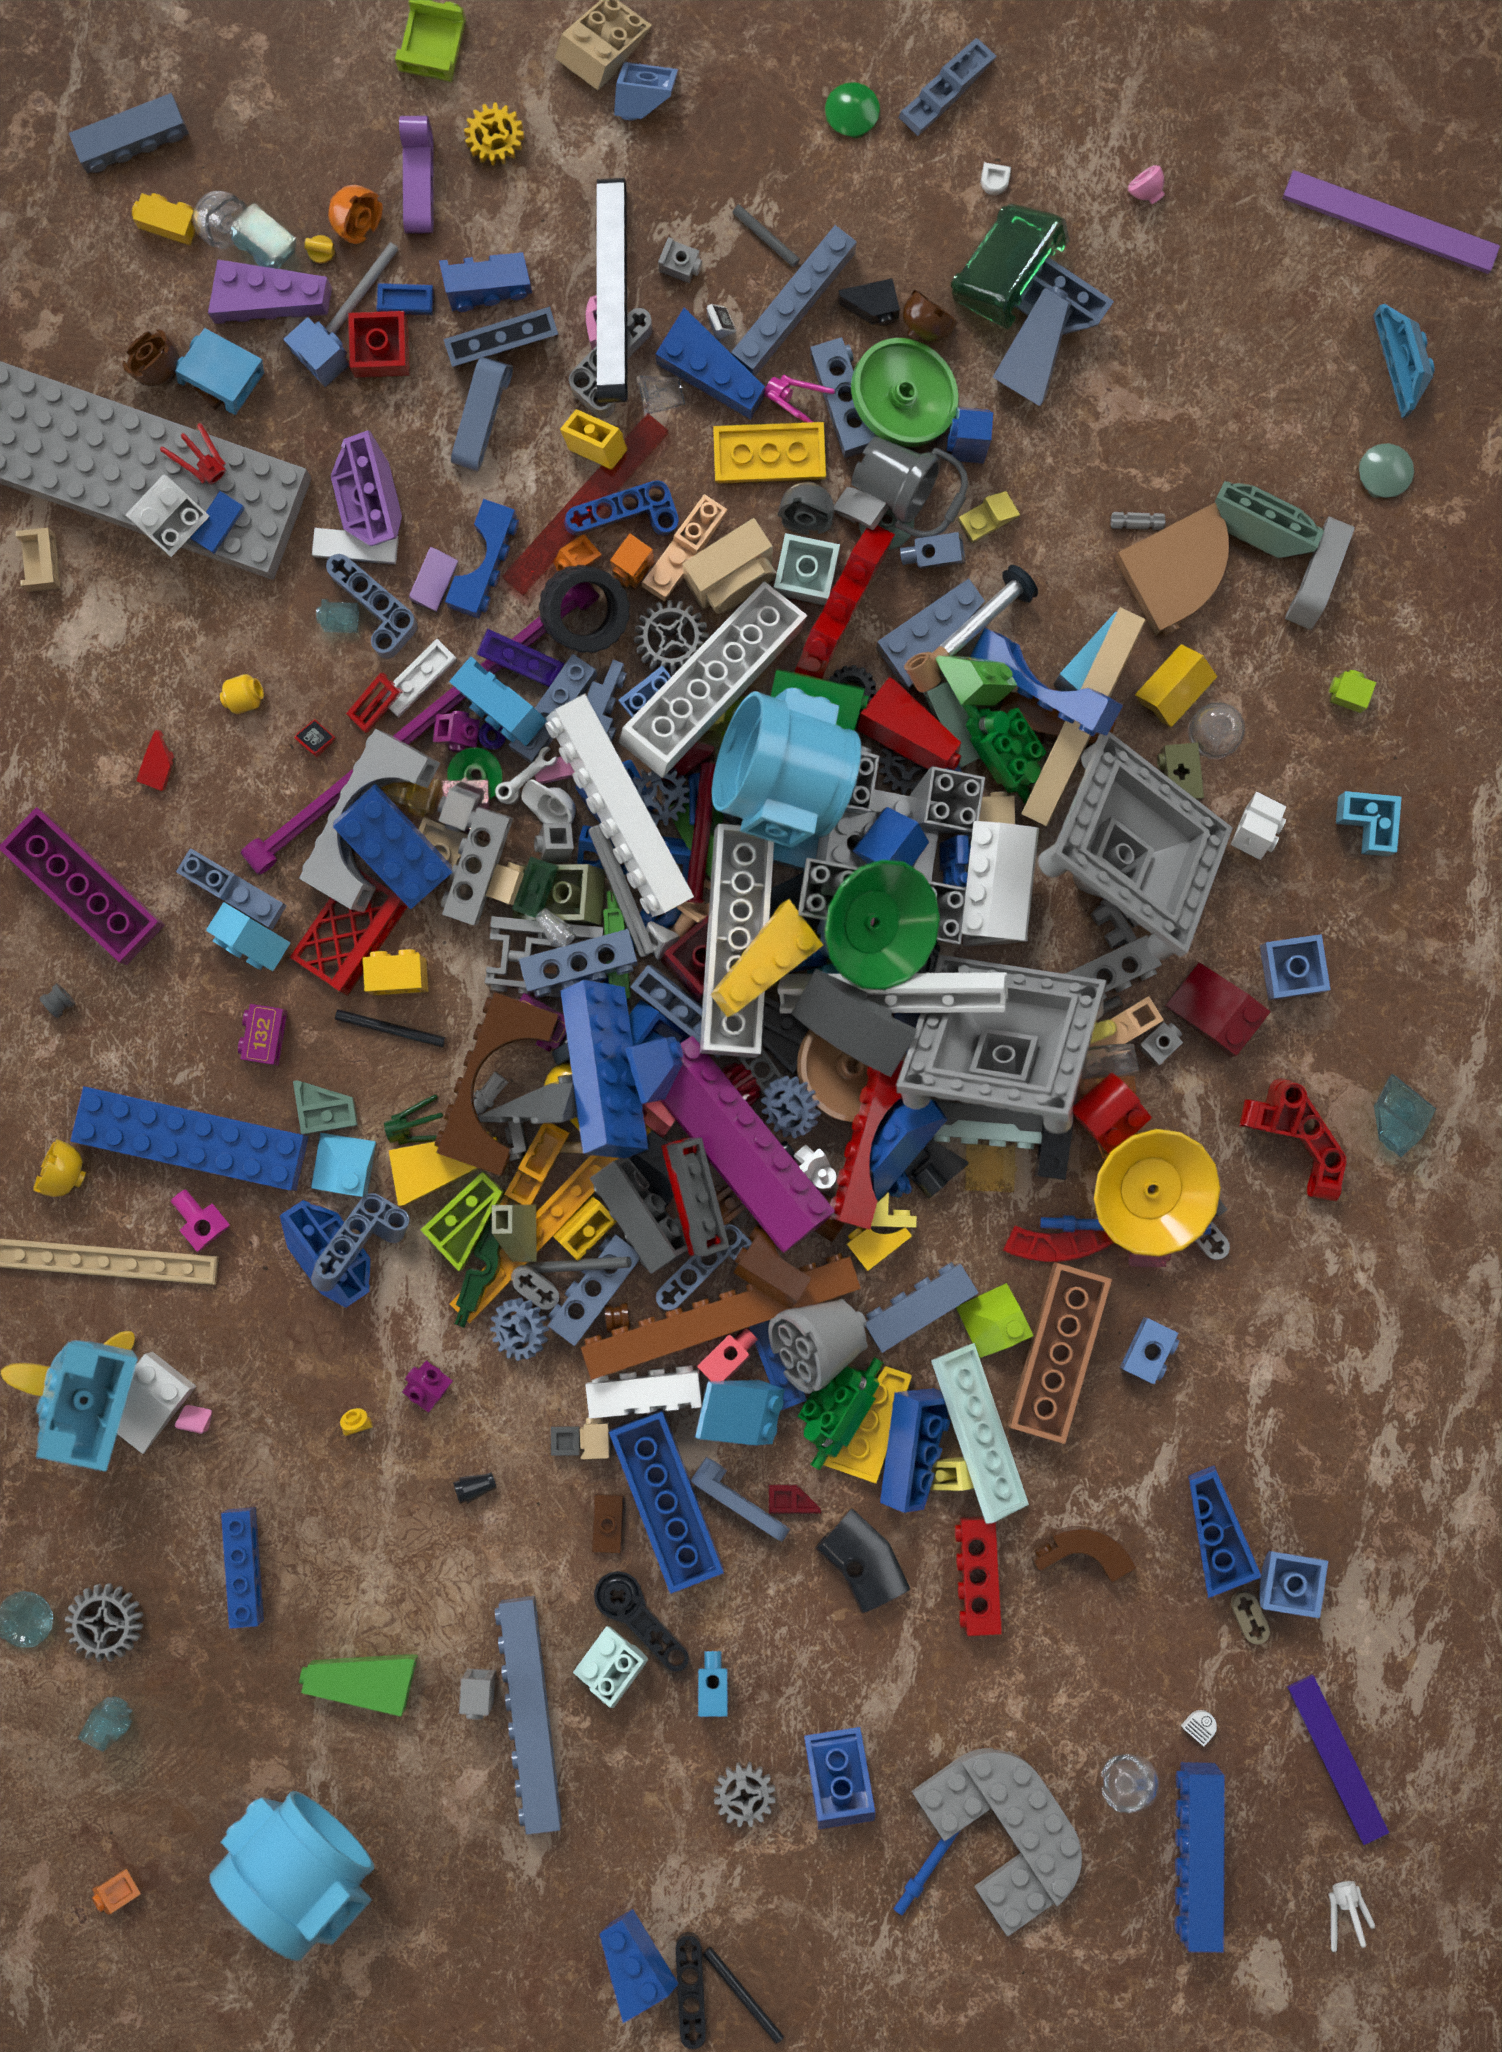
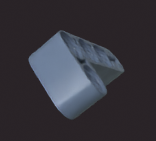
M487 357L479 358L454 443L451 463L479 471L502 391L508 388L512 377V365Z
M343 554L332 555L326 564L327 572L331 578L383 622L371 637L372 647L382 658L394 657L417 630L418 624L414 615L347 556ZM336 567H345L351 575L349 579L341 571L337 572ZM364 581L368 583V588L364 592L359 593L355 591V587L359 582ZM382 599L389 600V606L385 610L376 609L378 601ZM400 618H410V624L406 628L397 627V622ZM383 638L392 639V644L388 649H380L378 647L380 640Z
M369 1193L362 1197L316 1261L311 1277L313 1287L322 1292L332 1290L372 1234L390 1243L400 1242L404 1238L409 1224L407 1212L375 1193ZM365 1209H372L376 1213H369ZM390 1223L398 1224L400 1227H392ZM352 1229L359 1230V1231L361 1232V1234H355V1233L351 1232L350 1230H352ZM335 1251H344L346 1255H339ZM330 1266L332 1268L331 1273L328 1272L326 1275H324Z
M724 1225L725 1230L732 1229L736 1232L737 1241L733 1245H729L730 1248L716 1252L717 1261L713 1265L704 1264L701 1256H692L658 1290L656 1295L658 1305L664 1310H673L678 1307L728 1256L735 1260L742 1247L748 1249L752 1241L736 1226ZM692 1269L696 1272L697 1281L693 1285H686L681 1280V1274L684 1270ZM676 1279L678 1285L687 1290V1292L683 1295L679 1291L674 1296L676 1300L674 1304L672 1302L665 1304L662 1301L665 1297L662 1292L664 1290L671 1292L676 1287L671 1282Z

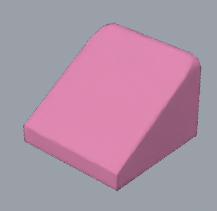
M185 1405L176 1421L175 1427L202 1434L209 1430L212 1410Z

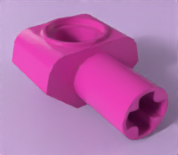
M186 1189L171 1199V1203L187 1221L180 1229V1232L197 1252L208 1246L230 1227V1224L213 1204L202 1209ZM203 1220H207L211 1225V1230L206 1236L202 1235L199 1231V1224Z

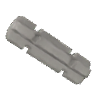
M1113 512L1110 524L1111 528L1122 529L1123 526H1126V529H1148L1152 527V530H1162L1165 527V515L1154 513L1153 516H1150V513L1130 512L1124 515L1123 512Z

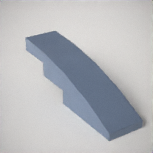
M974 39L942 67L939 75L921 89L919 96L901 111L898 118L919 136L976 81L995 60L996 55L979 39Z

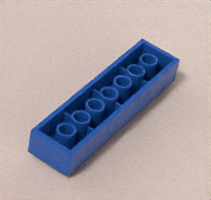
M83 1086L70 1142L296 1191L309 1136Z

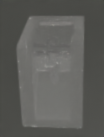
M643 375L636 377L644 415L686 404L679 378Z

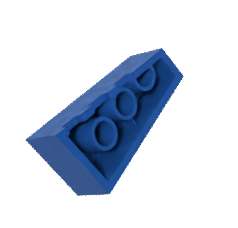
M930 1388L894 1393L880 1503L904 1513L924 1510L935 1475L931 1470L937 1459H940L943 1449L939 1447L943 1431L948 1432L951 1420L947 1419L949 1412L942 1391Z
M1215 1465L1188 1475L1208 1598L1262 1577Z

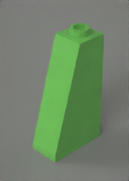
M403 1654L312 1660L308 1667L302 1668L299 1684H303L301 1693L402 1716L406 1709L418 1655Z

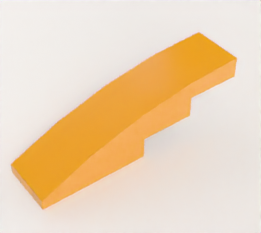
M552 1123L542 1124L521 1161L500 1205L533 1204L570 1134L569 1132Z

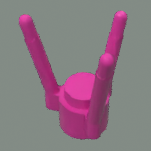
M783 375L781 379L773 377L765 388L764 396L782 406L796 418L801 419L805 423H810L813 421L789 403L793 395L790 385L834 394L835 390Z

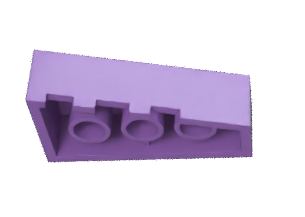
M217 260L208 314L214 324L234 320L244 322L249 321V319L258 318L269 320L283 316L327 315L332 287L328 278L324 276Z

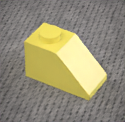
M964 1457L937 1459L933 1464L931 1471L935 1475L930 1490L963 1491L974 1488Z

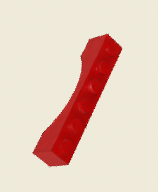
M904 1061L899 1062L891 1077L870 1066L867 1068L868 1081L860 1094L861 1106L859 1113L855 1115L852 1122V1130H854L852 1139L846 1145L844 1168L840 1170L837 1177V1185L839 1186L836 1196L830 1202L835 1212L829 1219L869 1230L871 1228L877 1199L872 1189L869 1173L870 1150L877 1127L885 1113L902 1097V1093H897V1083Z

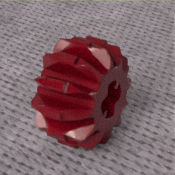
M734 1062L722 1068L721 1071L751 1107L760 1098L759 1090L761 1088L756 1083L757 1078L742 1063L737 1064Z

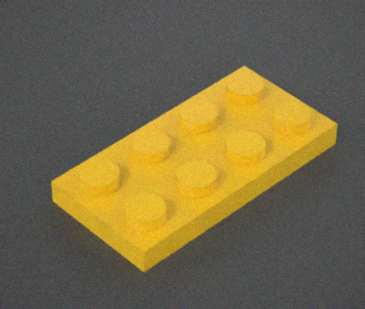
M824 422L713 426L715 484L826 479Z

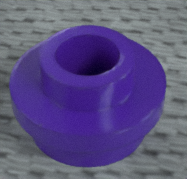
M484 723L478 731L480 744L490 750L501 747L506 739L501 733L503 728L500 727L497 731L489 723ZM488 731L494 732V741L487 738Z

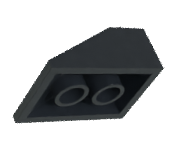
M651 1130L647 1136L648 1149L633 1155L630 1160L650 1183L648 1190L658 1196L660 1195L665 1201L666 1209L674 1198L661 1147L668 1144V1142Z

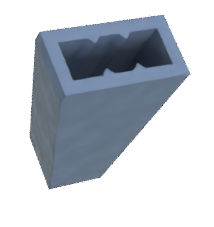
M1055 285L1052 289L1044 288L993 375V378L1039 406L1043 405L1046 400L1071 306V301L1066 299L1068 293Z

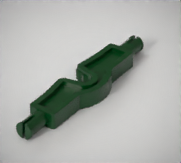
M492 1220L488 1221L484 1233L474 1250V1256L486 1262V1269L479 1271L470 1268L466 1271L462 1289L456 1302V1306L460 1307L454 1324L465 1328L470 1312H477L486 1287L495 1280L500 1269L501 1258L499 1253L501 1245L492 1234Z

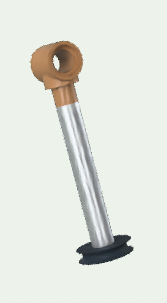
M1009 565L1008 570H1004L1002 573V578L1006 585L936 650L932 653H919L905 663L904 669L917 691H929L940 683L942 679L940 673L942 670L935 660L936 657L939 655L954 656L1016 598L1029 603L1033 600V597H1037L1038 588L1036 583L1025 570L1016 565Z

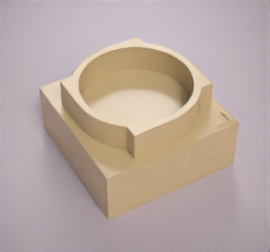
M755 518L682 563L684 583L703 610L711 605L717 614L729 612L742 604L764 581L769 584L776 579L777 575L772 566V544Z

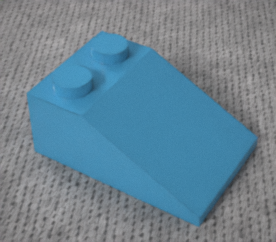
M759 1379L708 1382L695 1437L703 1440L748 1445L773 1444V1439L777 1433L779 1413L783 1407L785 1389Z

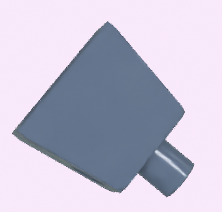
M959 532L915 539V546L900 548L902 565L918 563V567L923 569L966 563L963 537ZM934 547V556L926 557V549Z

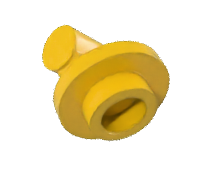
M317 235L305 240L304 248L307 249L310 259L314 262L326 263L334 256V243L327 236Z
M360 1408L347 1411L340 1420L345 1436L373 1427L366 1411Z

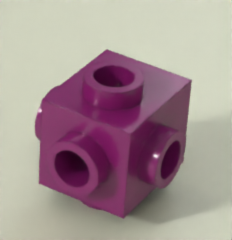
M453 711L452 714L436 715L433 742L446 745L449 751L458 753L465 748L477 747L480 720L469 718V713L463 711Z
M426 1360L419 1369L414 1366L404 1380L408 1383L402 1393L429 1413L445 1394L453 1380Z

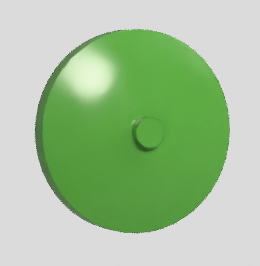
M906 338L883 340L866 351L853 371L851 393L857 413L873 433L889 442L906 447L928 444L946 431L952 423V418L956 415L959 399L954 375L943 358L923 343Z

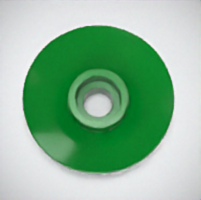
M474 747L464 749L452 758L448 766L447 779L450 788L455 785L481 795L478 803H482L496 795V787L503 781V772L499 761L492 753L485 749ZM474 769L480 770L482 774L480 779L473 777L472 772Z

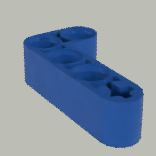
M656 480L575 506L567 512L564 525L569 533L581 535L647 513L654 532L661 536H667L675 530L679 519L668 486L664 482ZM659 489L663 494V500L659 502L653 501L649 497V490ZM626 497L635 499L637 508L627 510L623 506V499ZM607 506L611 511V516L607 519L600 518L596 513L597 507ZM590 509L591 519L583 520L581 527H578L576 523L571 524L574 515H577L578 518L587 517L589 513L587 510ZM661 515L669 516L672 520V526L670 528H662L658 523V517Z

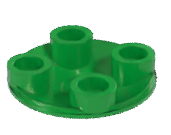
M855 82L842 84L836 87L827 98L825 105L826 120L838 133L853 138H861L874 127L879 118L880 105L878 98L869 87Z

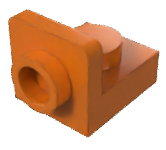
M583 534L561 548L553 564L556 566L557 571H561L568 566H591L600 559L602 554Z
M124 1869L100 1886L93 1888L95 1896L92 1897V1900L99 1912L104 1910L106 1914H111L141 1893L128 1870Z

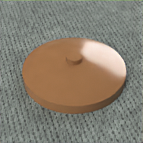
M809 1029L802 1040L798 1052L797 1071L800 1085L807 1082V1090H815L816 1093L812 1098L813 1100L820 1101V1104L815 1106V1108L821 1113L836 1120L853 1122L855 1115L860 1110L861 1103L859 1098L861 1091L868 1081V1065L838 1049ZM906 1053L902 1057L901 1061H905Z

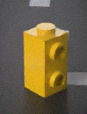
M141 193L139 201H136L132 208V219L139 229L191 245L199 223V219L191 206L182 202H178L177 205L167 202L165 197L152 193L151 196Z

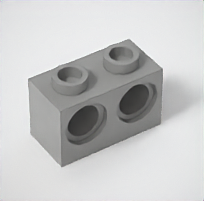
M466 1670L461 1678L459 1714H466L468 1719H483L484 1715H489L494 1705L496 1670Z

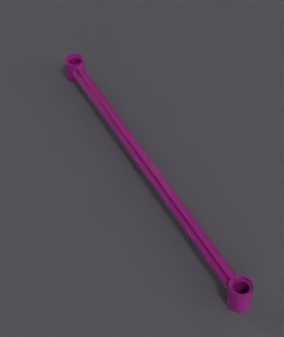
M578 583L569 589L561 603V619L576 607L584 611L598 600L600 594L591 583ZM540 616L513 637L512 640L529 647L546 633ZM488 659L480 664L487 672L490 671L493 675L503 668V666ZM453 686L393 737L409 745L435 723L436 715L447 714L466 697ZM353 769L264 842L260 838H256L241 850L240 854L257 875L265 873L274 866L278 860L274 854L338 803L341 790L348 783Z

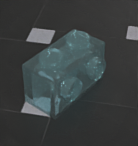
M254 203L232 223L231 239L240 250H246L251 254L259 266L278 269L295 253L296 238Z
M115 1696L105 1698L93 1708L78 1739L104 1752L115 1741H118L121 1735L124 1736L132 1723V1720L129 1719L132 1709L127 1707V1702Z

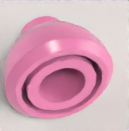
M1152 166L1133 179L1128 187L1131 195L1140 200H1149L1151 204L1160 200L1165 195L1162 190L1164 174L1161 167Z

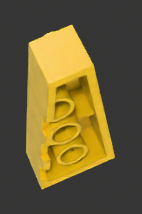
M789 899L777 908L752 943L748 945L741 957L710 994L727 1018L737 1013L823 946L804 918L798 915V910Z

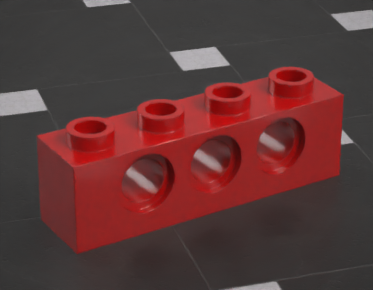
M984 1516L959 1517L960 1525H955V1541L961 1542V1553L956 1554L957 1571H962L963 1581L958 1582L959 1600H964V1611H959L960 1628H965L967 1636L1002 1634L996 1522L986 1524ZM974 1540L983 1542V1550L978 1554H972L968 1550L969 1544ZM982 1569L985 1571V1577L981 1582L975 1583L970 1580V1574L973 1570ZM984 1598L986 1600V1607L983 1610L975 1611L971 1608L974 1599Z

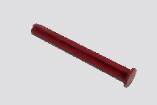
M703 762L700 770L687 883L694 897L686 902L705 903V899L702 898L713 812L712 783L716 765L711 762Z

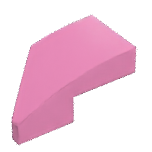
M597 295L590 297L586 308V325L592 350L597 346V325L595 322L597 321Z

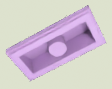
M430 547L409 595L410 600L437 612L458 560Z

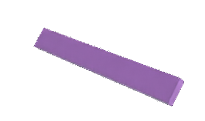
M1295 170L1291 173L1282 198L1487 274L1492 269L1500 245Z

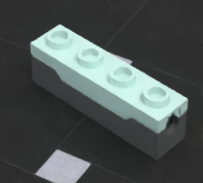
M936 1101L948 1120L933 1136V1141L950 1142V1137L961 1138V1143L978 1145V1139L989 1140V1146L1006 1147V1142H1017V1148L1034 1149V1144H1041L1042 1115L985 1105Z

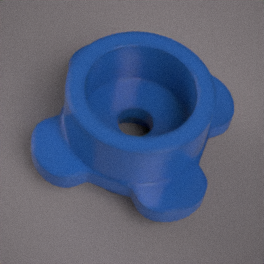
M905 1172L900 1175L887 1191L889 1195L900 1198L903 1193H911L912 1188Z

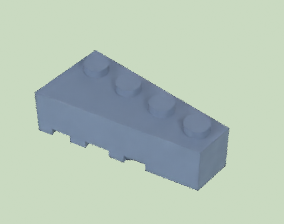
M969 578L877 641V651L907 692L913 688L914 684L904 669L905 663L919 653H932L983 607L985 600Z

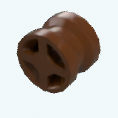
M621 1303L618 1307H613L611 1304L605 1305L607 1332L611 1333L612 1330L628 1326L630 1330L628 1303Z

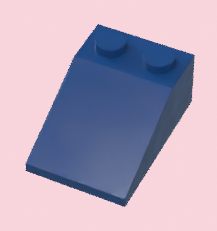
M860 1727L804 1736L818 1830L875 1821V1808Z

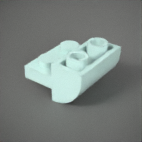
M606 1626L573 1673L590 1687L589 1690L610 1708H614L645 1666L648 1658L637 1646L630 1644L614 1629Z

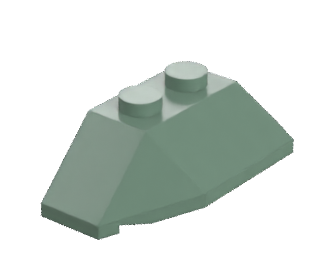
M1224 481L1215 500L1221 517L1225 519L1229 534L1277 558L1315 552L1324 533V530L1321 527H1317L1303 510L1253 485L1232 484L1231 482Z

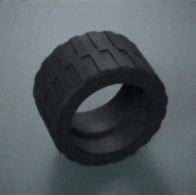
M585 565L568 566L561 571H557L551 579H548L544 589L541 591L539 603L540 620L546 632L556 642L577 652L596 653L616 643L622 633L625 632L630 618V603L627 599V593L620 585L621 583L606 571ZM582 582L593 583L600 587L607 599V614L603 623L598 629L587 635H578L569 631L562 622L560 612L565 594L573 586Z

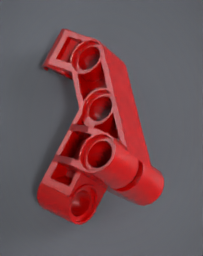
M1278 1078L1270 1084L1266 1103L1245 1099L1239 1127L1300 1138L1313 1158L1312 1170L1307 1184V1195L1335 1202L1338 1201L1342 1190L1346 1156L1308 1098L1306 1089L1298 1083ZM1290 1088V1093L1286 1097V1092ZM1313 1119L1315 1123L1314 1129L1309 1133H1305V1122ZM1334 1152L1336 1160L1332 1165L1327 1166L1325 1158L1329 1153Z

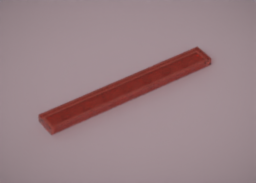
M647 413L624 439L628 450L612 470L601 465L503 574L502 579L524 596L553 564L559 550L578 536L569 533L565 528L564 520L567 512L575 506L615 494L669 434V430ZM604 506L597 507L596 513H598ZM590 509L587 510L589 512L587 517L578 518L577 515H574L571 524L576 523L578 527H581L583 520L591 519Z

